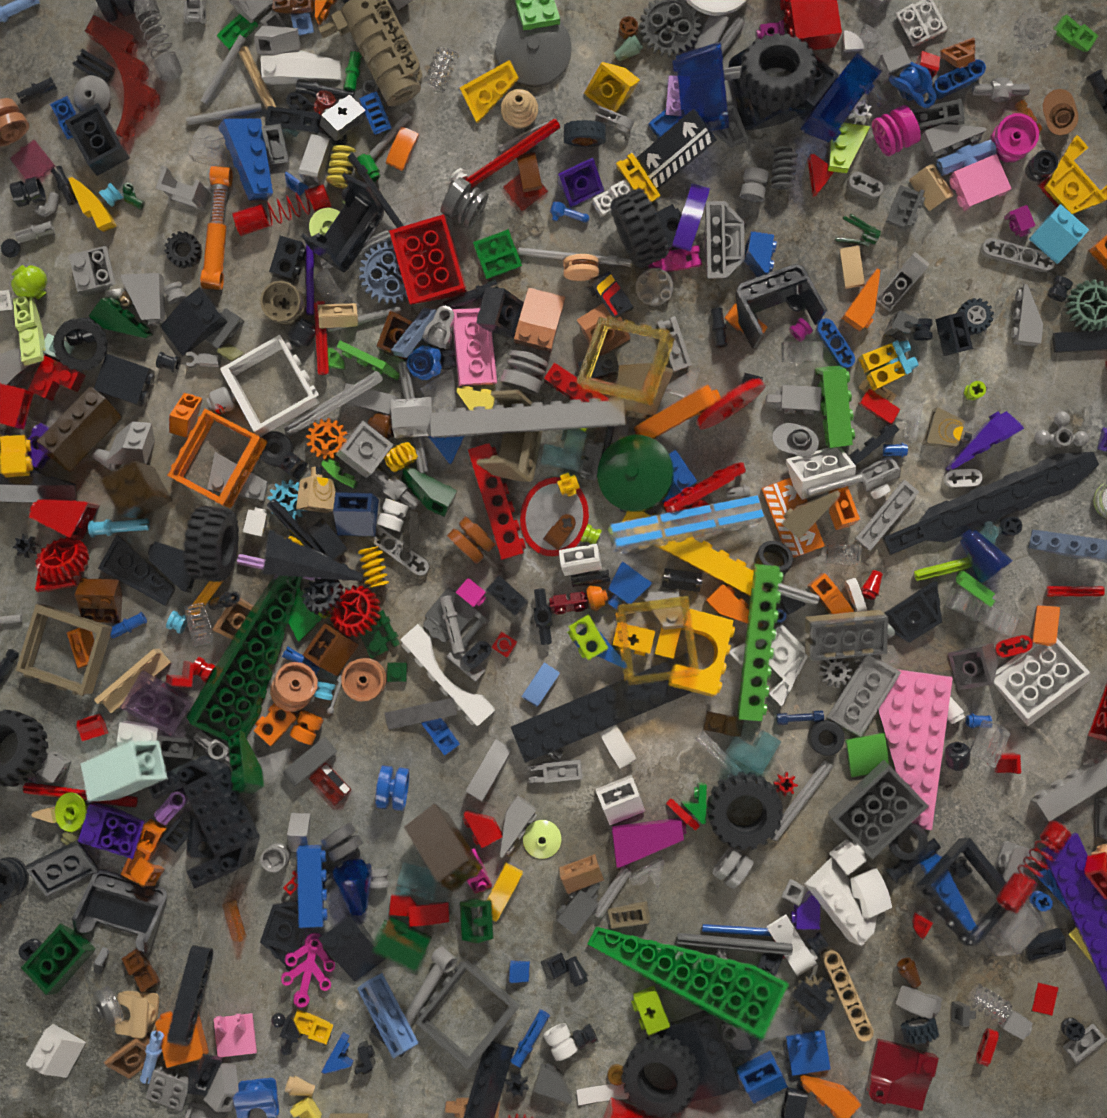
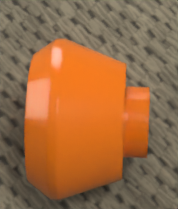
M589 586L586 591L591 610L598 611L605 606V601H608L606 589L602 590L598 586Z

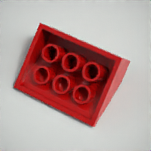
M444 214L389 230L410 305L450 298L468 292L449 224Z

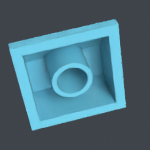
M1060 204L1048 215L1029 240L1058 264L1080 242L1089 229Z

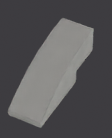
M495 739L465 792L483 801L512 748Z

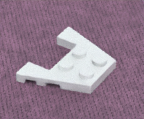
M783 625L774 628L776 629L775 641L771 643L774 654L773 659L769 660V666L782 678L769 692V695L780 706L784 704L797 675H799L808 657L805 654V647ZM758 640L755 646L762 647L765 644V640ZM745 643L731 649L729 652L740 665L743 663Z

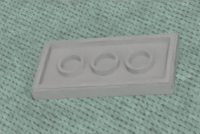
M873 655L864 656L827 718L861 737L898 679L901 671Z

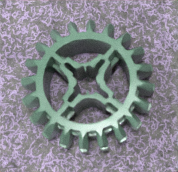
M1093 279L1090 282L1086 280L1083 284L1079 283L1076 285V289L1073 288L1070 291L1072 295L1066 298L1070 301L1065 305L1067 308H1070L1066 314L1072 315L1069 321L1075 320V326L1081 325V330L1088 328V331L1092 332L1094 329L1099 331L1102 327H1107V285L1103 286L1104 281L1097 283L1096 279ZM1088 292L1086 300L1080 302L1082 294ZM1089 303H1092L1096 308L1093 309ZM1102 309H1105L1102 318L1100 320H1096L1098 312Z

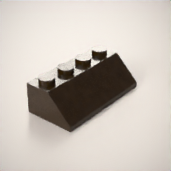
M90 386L37 440L39 450L71 473L122 419V416L104 396Z

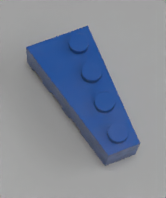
M261 118L223 119L218 128L220 133L223 134L227 150L231 153L232 162L238 170L240 181L248 200H268L273 194L261 128Z

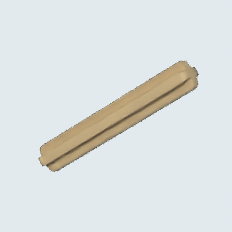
M247 46L241 47L239 54L266 110L268 106L276 107Z

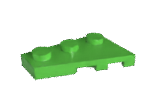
M341 340L339 341L337 348L342 351L341 355L350 360L353 357L357 359L356 362L364 367L368 365L372 367L373 371H377L381 375L383 373L398 380L400 373L386 362Z

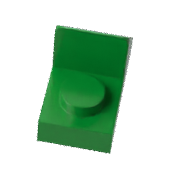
M697 782V787H694V799H697V802L682 801V803L702 824H706L707 784Z

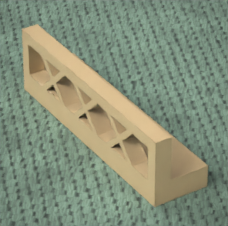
M153 649L94 699L97 704L103 703L110 713H114L171 664L170 660L160 649Z

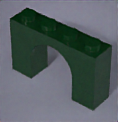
M390 916L388 921L384 920L372 942L375 944L373 951L416 973L426 954V949L432 936Z

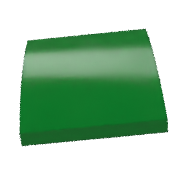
M509 229L473 242L486 279L522 266Z

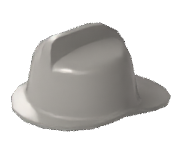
M784 423L773 432L774 444L785 452L805 457L815 453L818 448V436L806 426Z

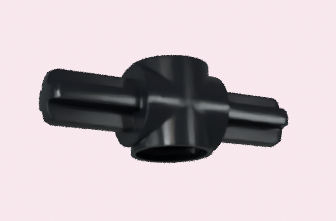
M535 589L536 608H533L535 627H539L541 645L552 644L550 625H553L551 608L547 606L545 589ZM540 611L548 613L549 618L546 622L538 620L537 615Z

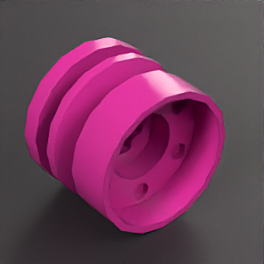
M901 105L891 110L890 115L883 114L872 121L875 141L880 150L888 157L896 152H900L903 147L908 148L921 140L917 119L906 105Z

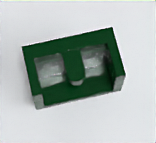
M468 899L460 901L462 941L480 943L494 939L491 900Z

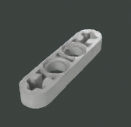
M989 238L981 245V253L986 257L1032 270L1047 272L1055 265V262L1042 251L999 239ZM990 243L992 244V248H995L991 252H989V248L986 247ZM1005 248L1013 250L1011 258L1005 256ZM1023 253L1031 255V262H1024L1022 258ZM1047 259V263H1049V265L1044 267V263L1039 261Z
M376 525L379 535L382 537L384 533L387 535L382 539L381 544L378 543L380 541L379 538L367 537L368 540L376 546H380L379 548L413 573L425 575L429 571V563L423 557L382 527ZM388 539H393L395 542V547L392 550L385 548V541ZM404 550L410 552L411 556L408 561H402L400 558V553ZM414 556L418 557L415 560L417 563H425L424 568L426 569L424 571L420 570L417 572L418 567L412 564L411 567L408 565L413 561Z

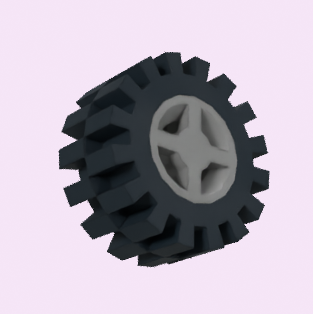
M976 298L969 299L957 310L958 313L965 312L970 335L983 332L990 327L994 319L992 318L994 311L991 312L990 310L992 306L988 307L987 304L989 302H983L981 298L978 300Z
M917 1017V1019L912 1018L901 1024L904 1042L907 1044H925L927 1041L932 1042V1040L939 1038L935 1018Z

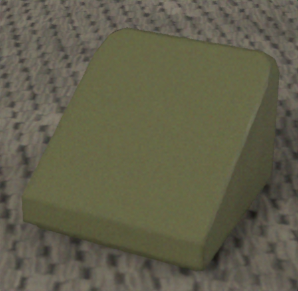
M229 343L217 350V353L230 362L244 354Z

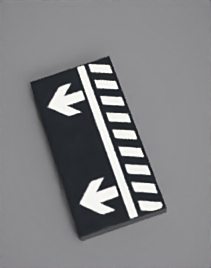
M692 109L636 159L656 189H660L713 145L717 139L696 109Z

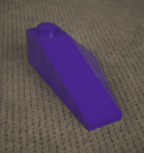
M997 411L989 416L990 420L983 424L971 438L969 444L967 443L945 469L948 472L971 460L975 455L990 449L992 445L998 444L1023 430V425L1007 411L1001 414Z

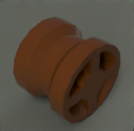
M625 16L621 19L619 24V35L621 38L627 40L629 36L637 35V20L632 16Z

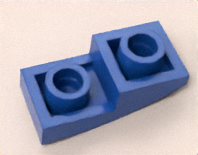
M66 96L51 103L50 106L67 140H69L73 136L65 120L77 113L69 97Z

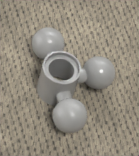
M1064 411L1058 412L1054 417V422L1058 425L1057 431L1050 434L1046 430H1039L1035 434L1037 444L1046 445L1050 441L1057 448L1067 446L1072 442L1077 446H1084L1089 441V436L1086 432L1078 431L1073 435L1071 430L1065 428L1070 422V416ZM1060 433L1065 437L1064 443L1059 440Z

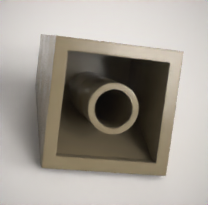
M653 363L619 365L617 397L625 401L626 417L646 420L647 416H654L673 374V369Z

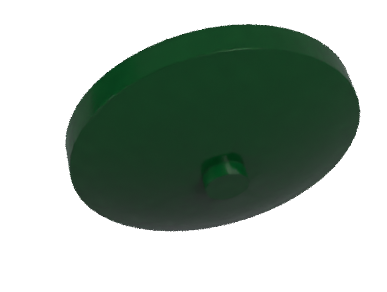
M644 435L625 436L612 443L603 453L597 470L598 484L604 497L617 508L628 512L646 511L657 506L668 495L674 480L673 461L668 451L655 439Z

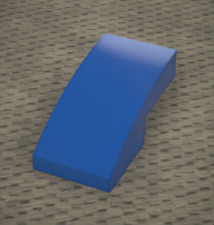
M442 718L421 722L444 756L460 745Z

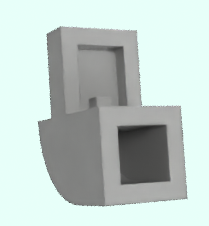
M901 986L896 1005L917 1015L932 1019V1016L937 1017L943 998L937 995L925 994L915 988Z

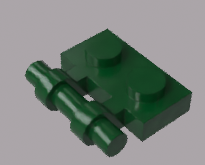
M384 610L377 613L380 615V620L376 622L377 625L372 624L370 626L372 631L366 629L365 635L359 633L371 659L388 651L386 643L391 641L393 647L400 645L397 638L399 636L397 632H394L390 624L391 620L389 616H386ZM381 626L384 627L387 633L385 637H382L378 629Z

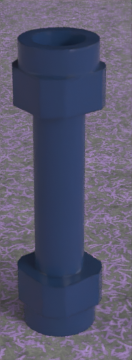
M815 710L812 713L791 715L778 713L776 714L777 725H788V722L801 721L817 723L824 721L823 710Z

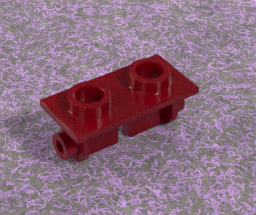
M583 591L570 593L571 600H567L566 594L553 595V598H549L551 614L563 615L570 611L583 612L589 609L587 593H583Z

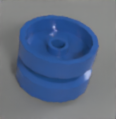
M381 766L376 787V808L387 809L392 797L393 809L397 811L405 810L410 778L409 768L400 767L396 771L394 779L393 767Z

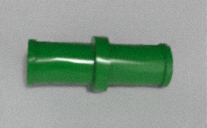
M357 51L350 52L348 67L345 69L344 90L356 91L362 55Z

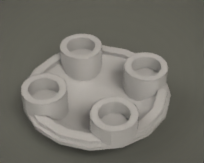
M650 268L639 275L636 281V293L644 304L659 306L672 296L673 282L666 271L659 268Z

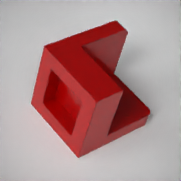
M1014 752L994 753L996 773L1021 774L1020 754Z

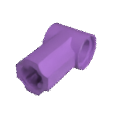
M179 788L170 794L169 798L153 814L158 822L167 825L184 805L189 802L184 788ZM177 794L183 797V802H179L176 799Z

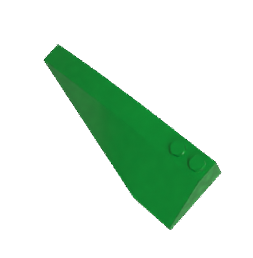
M600 927L595 928L587 945L762 1042L789 985L785 981L751 964L727 960L714 955H707L669 944L666 945L633 935H625Z

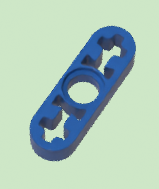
M828 318L822 319L816 326L817 334L837 365L846 369L850 368L855 363L854 353L834 322ZM822 323L824 325L830 326L828 328L830 334H832L833 332L835 333V335H832L828 340L826 339V337L829 335L826 330H821V328L823 327ZM838 339L841 343L840 348H832L831 340ZM843 348L845 349V351L842 352L845 357H850V360L848 361L849 364L847 362L843 363L841 361L843 359L841 353L839 355L836 354L840 352Z

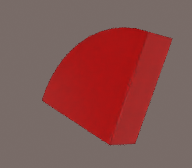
M916 912L913 915V928L916 934L924 940L933 923Z

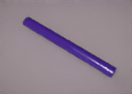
M306 244V314L314 315V252Z

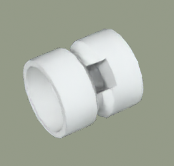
M386 498L382 507L384 513L379 515L377 524L400 532L404 523L402 517H406L409 506Z
M566 1023L558 1024L544 1033L547 1044L552 1046L551 1052L556 1061L568 1058L578 1050L574 1039L569 1038L571 1034Z

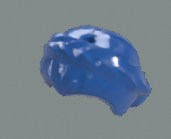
M421 346L413 350L407 359V368L410 373L420 380H428L433 376L439 375L442 369L440 350L431 346Z

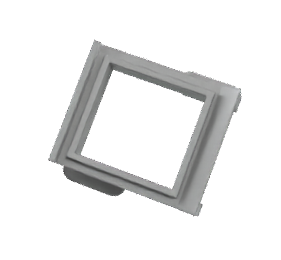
M160 166L162 172L156 189L163 191L170 200L204 211L213 190L203 185L197 179L193 187L177 182L167 167Z

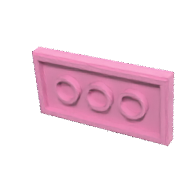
M480 308L452 309L455 316L452 327L459 387L497 384L492 332L476 324Z

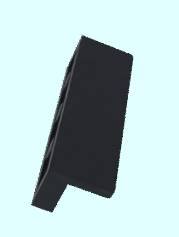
M492 1041L482 1053L463 1118H495L510 1067V1060L515 1050L514 1047Z

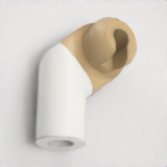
M123 288L105 291L106 297L118 299L123 306L127 307L132 304L128 292Z

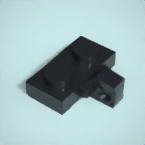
M825 978L818 985L814 983L812 986L802 980L791 993V996L821 1022L824 1021L834 1008L826 1000L828 997L826 992L832 985Z

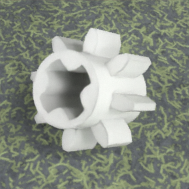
M855 100L853 106L848 108V111L851 112L848 119H852L854 124L857 122L865 124L866 118L870 119L872 115L868 112L872 106H868L865 100L859 103Z

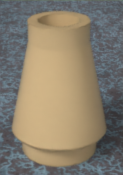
M295 1075L294 1077L289 1076L285 1092L289 1093V1095L312 1097L315 1085Z

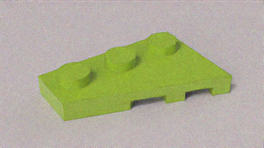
M838 121L832 122L828 171L848 172L869 132L870 126Z

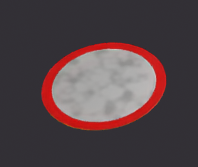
M560 477L547 478L537 483L526 495L520 512V526L526 542L533 550L545 556H560L559 550L575 548L581 541L589 520L587 500L581 489H576V494L570 497L567 494L562 495L557 481L561 480ZM570 514L575 518L576 525L559 550H556L543 538L561 516ZM563 518V519H562V522L564 523V524H563V527H564V528H566L567 526L571 527V526H572V524H571V520H572V519H571V518H568V519Z

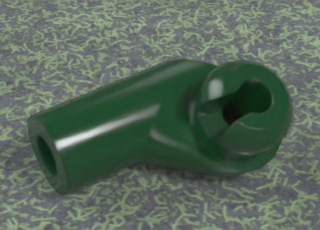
M125 183L122 188L124 201L142 210L145 202L136 197L134 186L131 183Z

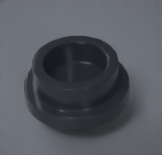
M6 239L3 241L1 252L4 256L14 258L19 255L21 247L16 240Z

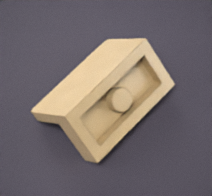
M934 164L926 166L909 179L915 191L924 190V205L928 211L954 196Z

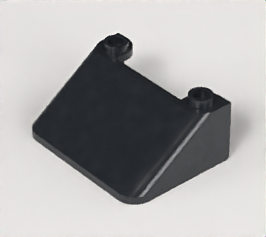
M99 870L93 874L72 918L74 932L88 934L93 931L96 923L138 935L136 948L142 953L149 954L166 903L167 892L164 888L156 885L143 886L139 882L136 883L120 874Z

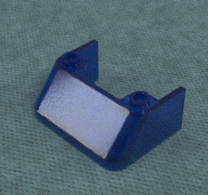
M857 53L837 77L800 130L823 141L830 142L833 140L835 142L841 134L839 130L841 125L864 94H870L875 87L872 83L882 71Z

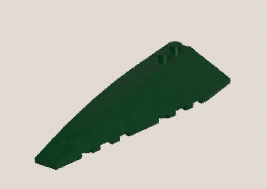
M275 575L238 629L188 712L186 718L191 725L226 741L238 730H242L245 736H248L261 713V705L267 694L266 689L273 674L272 670L279 655L286 624L289 622L291 608L294 606L295 595L300 587L302 577Z

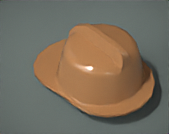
M1056 89L1048 93L1044 98L1043 112L1049 130L1056 135H1065L1073 131L1077 126L1079 118L1071 93L1064 89Z

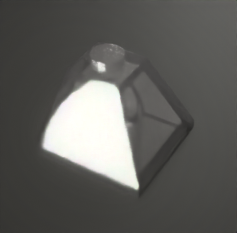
M201 124L192 137L188 153L189 157L193 162L231 167L233 158L230 151L227 150L223 134L220 133L219 128Z

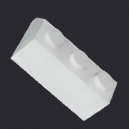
M828 447L817 450L810 456H796L786 459L793 487L802 500L810 498L807 496V489L849 478L856 474V466L841 447Z

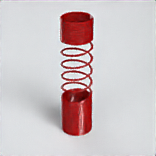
M324 184L305 189L308 212L302 204L298 193H295L299 216L286 195L290 219L284 212L279 199H276L280 222L267 201L271 225L262 204L233 213L234 223L239 235L244 236L272 227V214L276 221L281 224V210L286 219L291 221L290 206L295 215L300 218L299 202L308 215L310 214L309 200L315 212L323 208H331Z
M1049 821L1040 834L1042 841L1034 842L1036 849L1029 850L1031 857L1023 858L1025 865L1018 866L1019 873H1013L997 895L996 900L1000 905L1010 912L1019 913L1029 896H1031L1030 894L1033 893L1034 886H1037L1035 881L1022 874L1019 867H1026L1038 877L1043 878L1041 873L1026 864L1025 859H1032L1039 866L1048 870L1049 868L1044 863L1034 859L1031 851H1038L1046 859L1054 862L1051 856L1037 848L1036 843H1044L1050 850L1059 854V850H1062L1072 837L1066 827L1058 822Z

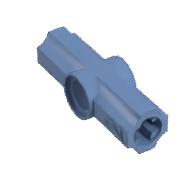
M987 140L974 146L962 147L955 153L938 159L936 161L937 169L942 176L997 154L996 145L992 140Z

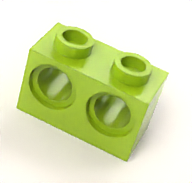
M589 615L568 626L570 630L567 633L572 641L577 640L580 645L577 649L582 658L587 657L590 660L608 649L607 644ZM579 624L586 625L587 633L585 635H578L576 633V627ZM589 641L597 643V649L594 652H589L586 649V644Z

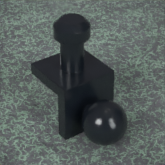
M275 1013L271 1018V1023L276 1028L283 1026L279 1037L286 1040L284 1046H281L280 1052L288 1056L292 1053L291 1047L293 1042L298 1043L303 1034L299 1032L293 1019L294 1014L290 1013L285 1018L282 1013Z

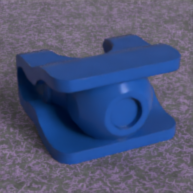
M911 62L907 68L901 71L899 78L893 75L888 77L890 83L898 89L902 98L908 101L915 100L923 108H929L935 103L936 93L932 87V77L925 67ZM928 93V100L924 102L923 95Z
M274 1078L245 1080L238 1083L239 1092H236L233 1097L237 1118H250V1110L253 1108L262 1109L266 1113L267 1118H278V1091Z

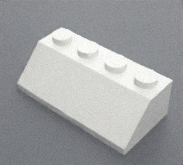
M831 857L805 885L849 942L862 946L875 932L877 915L871 918H863L860 898H853L850 879Z

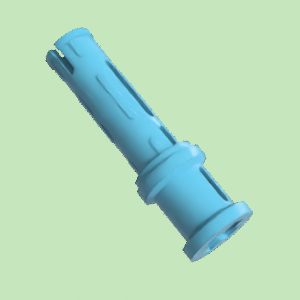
M148 518L114 522L109 519L103 522L91 520L88 522L89 536L94 538L95 535L111 536L117 532L149 530L150 525H142L149 524Z

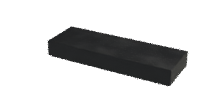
M1107 330L1052 334L1054 353L1107 350Z

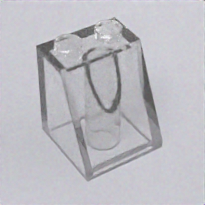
M1028 898L1019 913H1013L1008 910L983 940L995 956L1019 955L1047 924ZM982 916L980 919H978V920L975 922V924L977 925V923H978L984 916Z

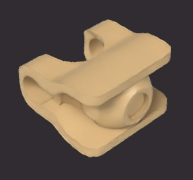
M137 991L118 993L117 1002L129 1009L130 1020L116 1023L115 1033L143 1038L147 1032L155 1031V1022L158 1020L159 995L153 992L141 993Z

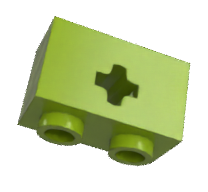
M655 985L633 993L634 1000L631 1002L635 1012L639 1011L641 1018L638 1020L642 1030L646 1029L648 1035L670 1027ZM649 1007L653 1012L651 1014H649V1012L647 1011V1008Z

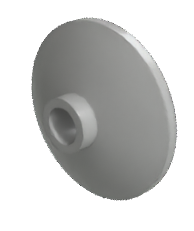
M92 75L83 77L78 81L74 89L75 103L81 111L96 103H99L103 111H105L111 100L110 88L100 77ZM91 91L92 95L88 98L87 94Z

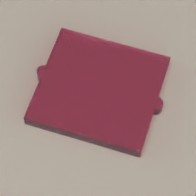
M32 140L25 147H20V151L9 158L25 179L35 176L40 179L45 177V174L55 167V164L35 140Z

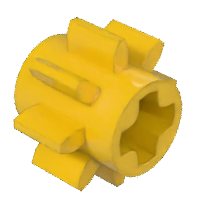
M569 472L560 475L561 480L557 481L561 494H567L568 497L575 495L576 489L580 488L576 476H570Z

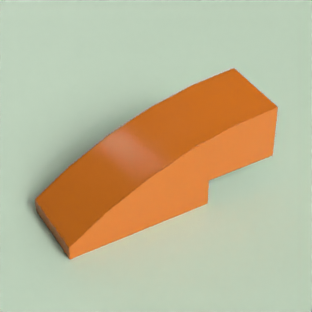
M151 818L143 826L134 859H127L120 875L138 883L130 875V872L140 857L148 862L152 860L161 842L160 840L166 832V826Z

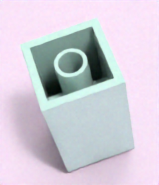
M130 741L81 763L88 802L118 800L167 779L159 741Z

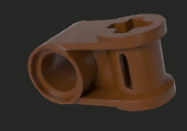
M570 514L561 516L543 540L556 550H559L576 525L575 518ZM571 518L572 526L564 528L562 519Z

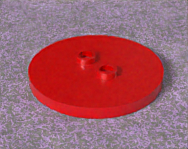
M754 379L730 391L710 405L697 418V426L700 430H704L731 417L758 397L765 389V384L761 379Z

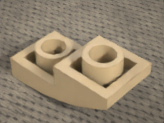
M859 245L840 248L845 289L865 286Z

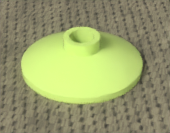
M537 820L526 828L523 835V844L526 851L533 857L539 859L549 858L560 848L561 833L552 822ZM544 837L546 842L541 844L538 839Z

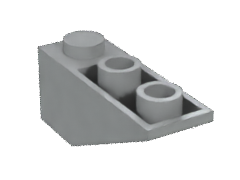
M941 124L926 130L921 135V140L928 157L936 156L938 158L946 154L949 149L957 150L962 148L966 142L974 143L982 139L986 128Z
M914 252L878 295L876 301L890 312L930 263Z
M1024 284L1015 293L1017 307L1013 312L1015 325L1011 330L1012 344L1036 347L1042 341L1043 322L1028 284Z
M519 795L516 796L506 810L500 851L501 858L505 854L509 855L515 847L512 845L515 839H521L526 831L523 829L527 823L531 824L537 816L535 813L536 807Z

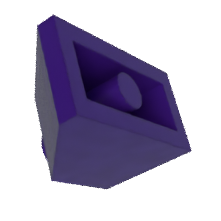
M810 890L804 895L800 906L795 904L794 911H791V923H794L796 929H820V903Z

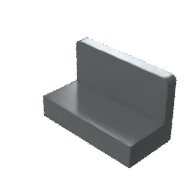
M227 308L222 311V314L228 322L205 339L216 348L228 344L244 323L242 318Z

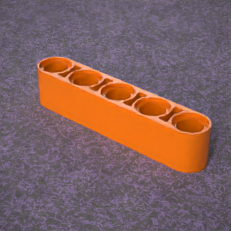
M706 385L638 424L633 429L636 435H644L655 439L706 410L717 400L710 386Z

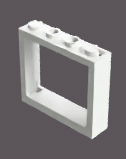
M281 335L220 368L250 426L260 437L319 404L317 399L319 394L314 385L310 387L308 383L310 377L305 370L302 371L299 365L302 363L296 354H292L291 350L293 347L289 340H284ZM283 349L308 397L265 422L260 423L235 376Z

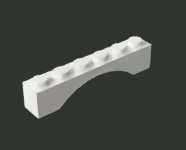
M417 624L400 639L403 642L401 644L403 649L407 653L412 652L414 654V661L421 668L424 666L429 671L426 674L433 682L438 681L441 685L439 689L444 695H450L454 699L455 707L459 711L462 709L467 714L465 718L471 725L475 723L478 726L495 711V708L483 695L473 694L459 688L444 675L434 656L432 638L420 624Z

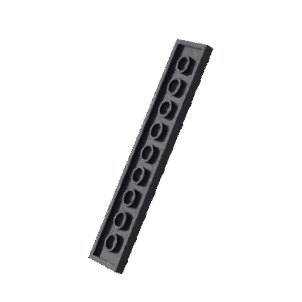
M684 653L674 659L672 658L510 726L524 762L536 759L692 693V691L668 685L671 670L675 664L694 669L688 653Z

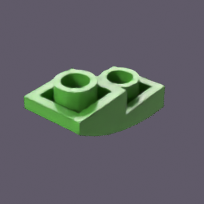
M328 459V462L322 460L321 465L330 475L343 484L356 489L358 482L354 480L355 476L347 473L341 476L343 468L339 467V462Z

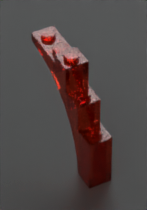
M93 15L85 29V33L90 39L110 53L121 74L124 87V107L115 133L120 139L128 142L134 136L138 122L142 121L145 114L144 111L147 110L152 113L154 108L156 109L159 106L161 96L155 89L143 83V81L145 82L148 79L150 69L144 62L132 56L137 52L139 44L134 35Z

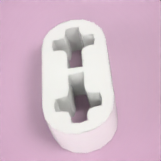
M977 469L951 470L944 475V483L952 488L972 487L980 484L982 481V474ZM953 473L954 477H961V480H957L953 484V481L949 480V477H951ZM972 473L973 476L977 477L973 483L970 479L965 480V477L970 476Z
M856 578L846 580V589L854 611H867Z

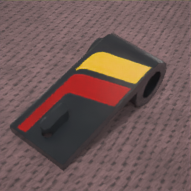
M610 271L589 281L590 285L587 288L591 296L601 299L613 319L634 309V306Z

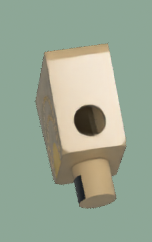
M312 467L311 476L300 480L296 507L299 510L322 513L332 512L335 500L334 481L322 477V467Z

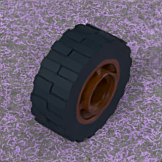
M576 120L564 124V143L567 145L594 147L604 144L606 141V125L604 123L593 120Z

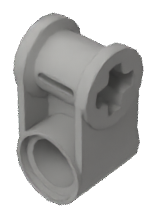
M185 0V23L201 22L206 24V0Z

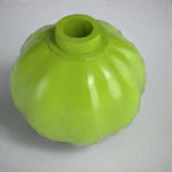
M21 265L11 274L14 277L11 281V288L18 297L25 296L27 300L30 297L39 300L47 293L45 291L48 283L47 276L41 268L33 265L28 267Z

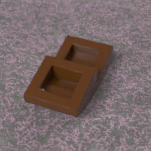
M535 152L522 154L517 157L523 191L543 189Z
M137 948L121 959L129 976L134 977L141 993L147 992L161 982L148 959Z

